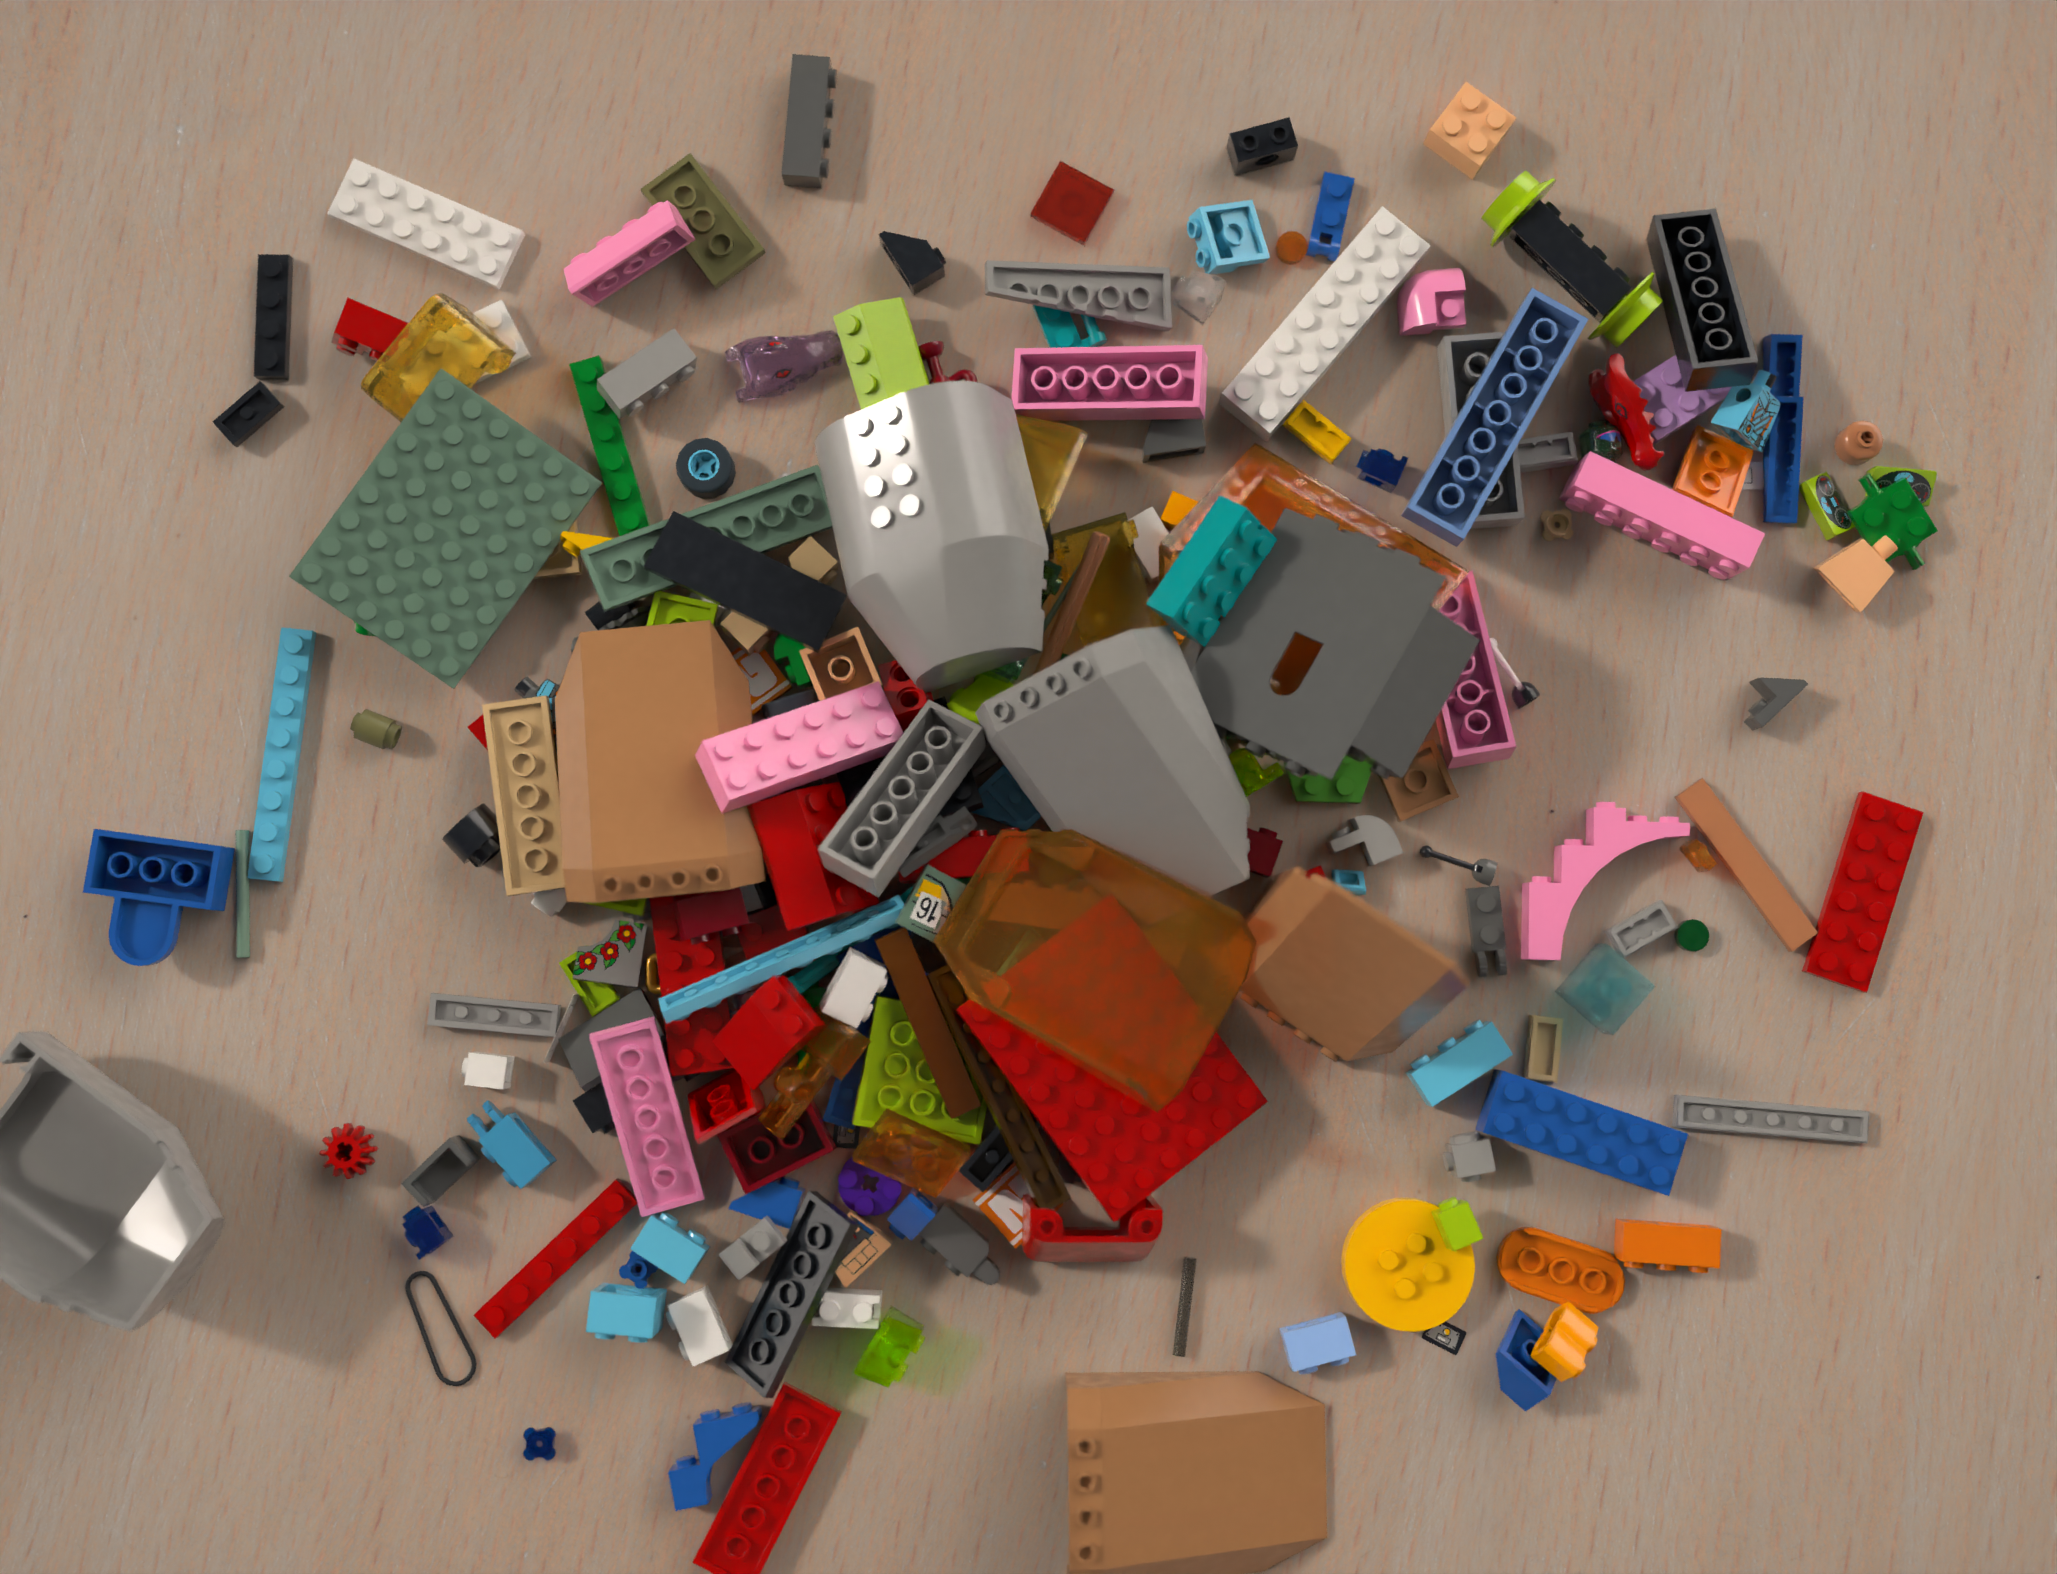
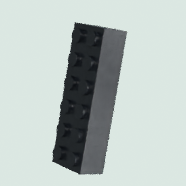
M1716 208L1653 215L1646 241L1661 299L1663 300L1662 303L1685 392L1750 385L1758 359Z

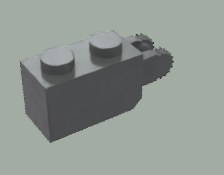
M945 1201L937 1210L932 1220L920 1231L919 1235L923 1238L920 1243L932 1254L935 1255L938 1251L945 1257L947 1261L944 1264L955 1275L959 1276L963 1273L968 1278L973 1273L981 1281L983 1280L984 1284L995 1285L996 1282L998 1283V1279H1000L999 1273L1001 1271H999L1000 1268L995 1265V1262L987 1256L989 1254V1239Z

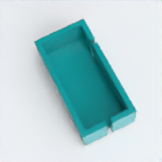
M1219 495L1146 605L1179 634L1205 647L1221 624L1218 619L1220 616L1225 617L1234 606L1235 601L1253 578L1256 570L1270 553L1277 538L1264 525L1260 524L1261 522L1246 507Z

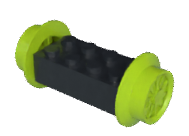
M1525 170L1495 199L1481 217L1495 231L1490 246L1492 248L1510 234V238L1597 322H1600L1609 313L1587 339L1592 340L1604 336L1618 348L1663 302L1650 288L1655 273L1651 272L1628 295L1627 293L1632 288L1628 284L1630 281L1628 275L1619 267L1613 270L1605 262L1607 256L1601 249L1595 245L1590 248L1582 240L1584 234L1574 224L1570 223L1567 226L1559 218L1562 215L1561 212L1551 202L1548 201L1544 204L1541 201L1553 187L1556 179L1552 178L1539 183Z

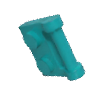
M1036 305L1032 306L1049 348L1099 347L1107 342L1104 331L1100 332L1095 317L1081 315L1089 335L1088 338L1081 340L1070 312Z

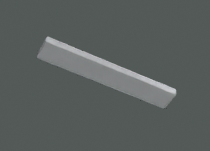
M1674 1094L1672 1127L1868 1144L1869 1111Z

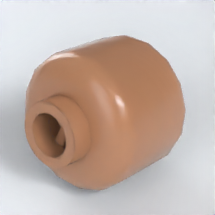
M1861 420L1853 422L1840 431L1835 439L1834 447L1837 456L1843 462L1850 465L1866 463L1878 455L1883 447L1882 432L1877 425L1870 421Z

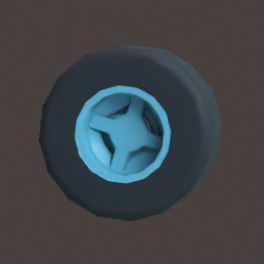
M709 438L695 439L687 443L679 452L676 461L677 475L685 489L694 496L703 499L717 498L726 493L732 486L736 475L735 463L727 448L720 442Z

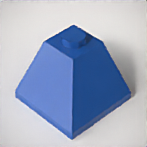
M1518 1309L1515 1311L1498 1347L1496 1361L1500 1390L1526 1412L1550 1396L1557 1378L1531 1357L1533 1347L1543 1333V1329Z

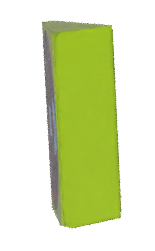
M1874 466L1866 471V474L1871 473L1879 488L1887 487L1900 478H1906L1921 504L1925 507L1929 506L1937 471Z
M1827 471L1799 484V490L1826 541L1855 527L1846 513L1848 511Z

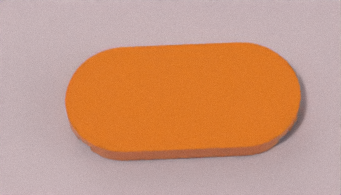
M1521 1227L1508 1233L1501 1241L1497 1250L1496 1260L1500 1275L1511 1287L1518 1291L1560 1305L1569 1301L1579 1311L1590 1314L1604 1312L1603 1310H1607L1609 1307L1612 1308L1623 1295L1625 1288L1623 1270H1621L1614 1256L1602 1249L1539 1228Z

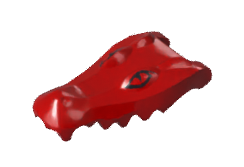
M1615 353L1606 360V373L1602 369H1596L1589 374V390L1604 418L1620 432L1630 449L1631 459L1635 466L1643 471L1652 470V468L1657 466L1659 459L1664 456L1663 451H1657L1653 447L1654 438L1651 437V432L1656 427L1650 423V419L1654 417V414L1645 412L1644 408L1648 404V400L1640 397L1642 389L1626 374L1624 358L1620 354Z

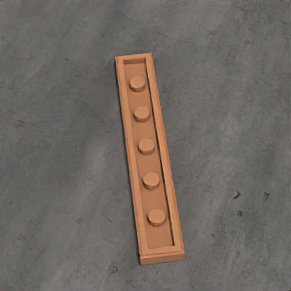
M1703 778L1697 780L1675 796L1677 802L1789 952H1793L1818 933Z

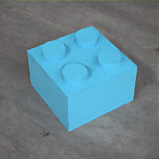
M600 1284L590 1292L586 1332L595 1333V1338L609 1340L615 1339V1335L628 1336V1341L648 1342V1338H653L663 1328L667 1289L654 1287L638 1289L634 1285Z

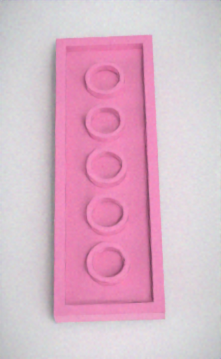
M654 1016L590 1033L589 1038L641 1217L705 1200Z

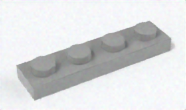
M431 993L427 1025L555 1037L559 1028L561 1005Z

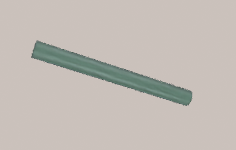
M236 830L237 958H249L250 895L249 878H247L249 869V830Z

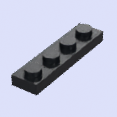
M258 254L254 377L258 380H289L293 258L290 255Z

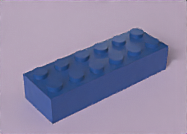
M1494 1069L1475 1130L1667 1196L1670 1195L1688 1137L1687 1133L1497 1069Z

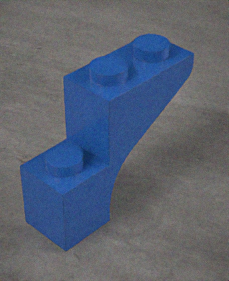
M746 1402L733 1406V1411L720 1414L719 1409H714L700 1414L701 1418H698L693 1424L699 1459H696L695 1455L681 1457L676 1460V1464H673L668 1471L676 1511L707 1505L713 1497L710 1480L714 1463L756 1427L762 1417L761 1405L752 1407L751 1402Z

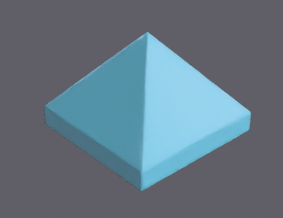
M1338 869L1331 871L1333 882L1356 897L1366 895L1363 871Z

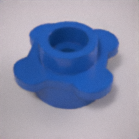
M632 1251L629 1254L630 1259L626 1265L620 1267L619 1274L623 1279L628 1278L634 1282L636 1288L642 1289L648 1285V1278L658 1270V1267ZM637 1266L642 1268L641 1272L636 1271Z

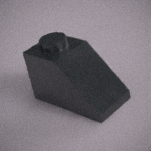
M886 231L879 234L882 248L913 296L945 276L943 266L946 264L945 258L937 247L932 249L927 240Z

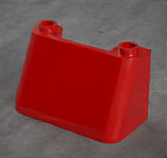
M1023 1195L1022 1247L1026 1256L1032 1261H1142L1149 1255L1162 1231L1163 1209L1151 1195L1118 1219V1227H1063V1221L1058 1212L1049 1208H1037L1031 1195Z

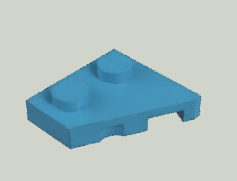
M1005 765L978 788L984 808L972 813L1013 828H1019V830L1024 832L1042 817Z

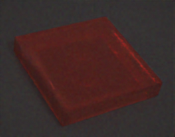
M1060 161L1032 209L1030 217L1085 246L1111 200L1114 189Z

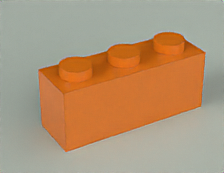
M1615 1218L1614 1258L1624 1261V1266L1630 1268H1644V1263L1656 1264V1269L1676 1271V1265L1688 1266V1271L1708 1273L1709 1268H1720L1722 1229L1712 1225Z

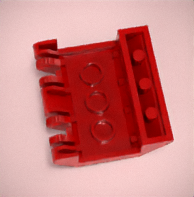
M840 781L794 790L747 806L787 931L809 926L827 918L849 912L857 913L879 903L877 896L826 869L818 851V848L848 809Z

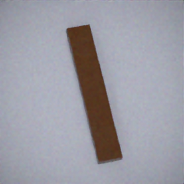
M903 927L876 939V945L950 1118L953 1119L981 1106L907 929Z

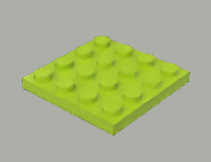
M876 995L852 1119L853 1125L980 1145L987 1104L947 1021L946 1024L981 1106L953 1119L950 1118L900 999Z

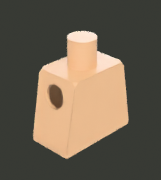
M1886 535L1872 547L1864 539H1858L1813 569L1855 612H1861L1894 573V570L1885 560L1898 547Z

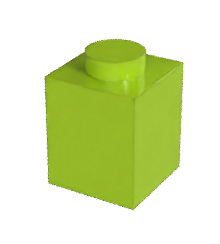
M1451 1197L1439 1202V1209L1431 1212L1447 1249L1456 1251L1484 1239L1468 1201L1457 1200L1456 1197Z

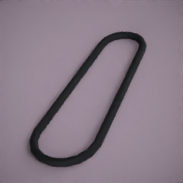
M427 1271L414 1272L406 1281V1294L436 1375L447 1385H464L471 1380L475 1373L477 1365L475 1355L435 1277ZM417 1276H426L432 1282L471 1359V1371L463 1380L450 1381L440 1371L410 1289L412 1280Z

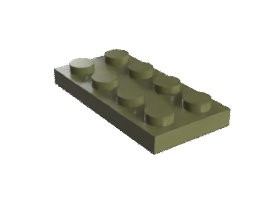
M691 153L640 189L651 206L668 200L678 209L695 238L684 249L715 289H718L765 254L764 248Z

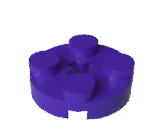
M872 1150L861 1151L853 1155L844 1164L838 1176L839 1194L845 1205L861 1216H876L885 1213L895 1205L902 1191L903 1176L897 1162L885 1153ZM869 1174L871 1178L875 1176L879 1178V1182L876 1184V1191L872 1192L870 1189L865 1190L862 1187V1184L865 1182L863 1176Z

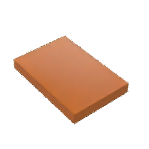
M1696 425L1691 433L1672 490L1732 518L1754 451L1700 425Z

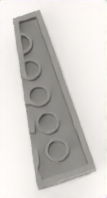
M987 260L984 264L985 295L1161 331H1169L1172 328L1169 267Z

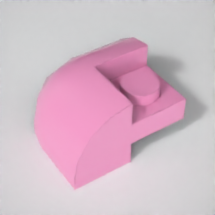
M1460 268L1427 270L1413 275L1404 283L1398 294L1397 301L1400 336L1431 334L1432 330L1465 327L1466 317L1463 294L1466 291L1463 272Z

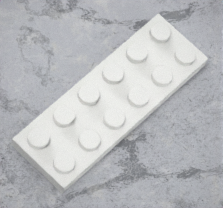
M354 158L327 213L335 220L500 290L525 236L524 232L520 229Z

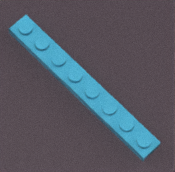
M281 627L247 876L249 879L283 882L316 640V632L312 630Z
M897 895L661 997L658 1000L662 1015L666 1023L673 1020H683L698 1009L713 1007L719 1004L722 999L733 994H743L754 985L765 980L768 981L773 976H781L783 972L795 967H805L813 959L825 954H835L843 946L852 942L865 941L873 933L882 929L895 928L899 926L895 921L904 903L901 897Z

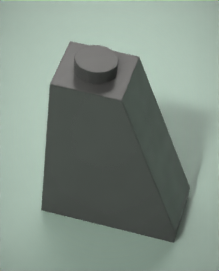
M1202 419L1151 420L1141 456L1142 463L1204 453L1206 441Z

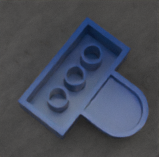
M94 829L83 893L114 897L109 926V942L117 957L135 966L158 964L172 953L177 944L183 906L225 911L235 848Z

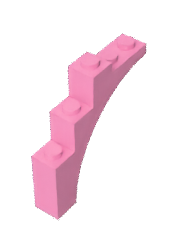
M1596 802V807L1587 809L1586 845H1584V840L1564 839V845L1554 846V883H1551V877L1533 876L1532 882L1522 883L1521 960H1561L1563 935L1570 912L1582 890L1596 873L1618 855L1642 843L1657 839L1690 836V823H1679V817L1671 816L1659 817V822H1647V816H1628V821H1626V808H1616L1615 802Z

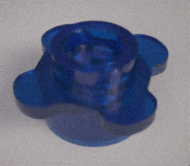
M533 1427L525 1430L523 1437L526 1440V1449L523 1452V1456L526 1460L532 1461L535 1458H544L549 1461L555 1457L556 1432L553 1428L547 1427L535 1430ZM537 1441H541L543 1445L538 1447Z

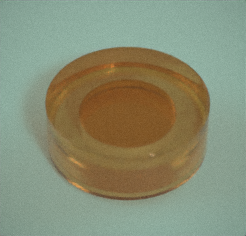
M1288 231L1279 237L1275 251L1281 262L1293 265L1299 263L1305 257L1308 245L1301 233Z

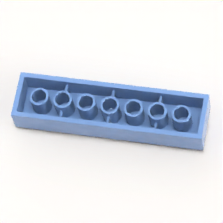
M1534 288L1529 291L1401 514L1402 517L1456 547L1465 539L1586 325L1588 318Z

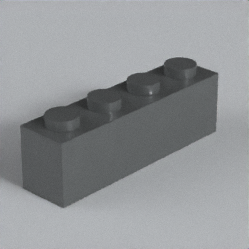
M792 55L782 163V178L785 186L822 189V179L828 178L829 159H824L825 148L831 147L832 131L827 129L828 118H833L834 99H830L831 88H836L837 69H832L830 57Z

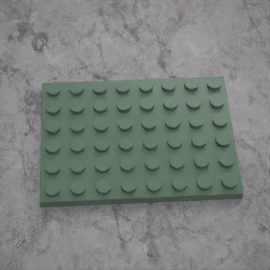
M440 368L289 577L455 689L560 543L561 533L570 529L602 482Z

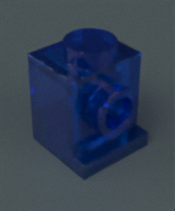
M1371 449L1369 452L1363 450L1356 464V467L1361 469L1357 479L1392 493L1399 482L1408 457L1402 456L1400 460L1394 458V454L1384 449H1377V451Z
M418 1205L402 1217L405 1221L402 1225L406 1230L404 1232L406 1239L413 1247L418 1246L420 1252L416 1254L419 1260L427 1257L454 1237L432 1205L423 1209Z

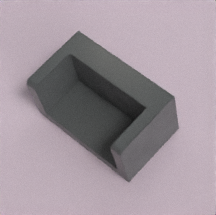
M460 1135L454 1136L445 1141L401 1184L421 1206L425 1207L435 1203L481 1158Z

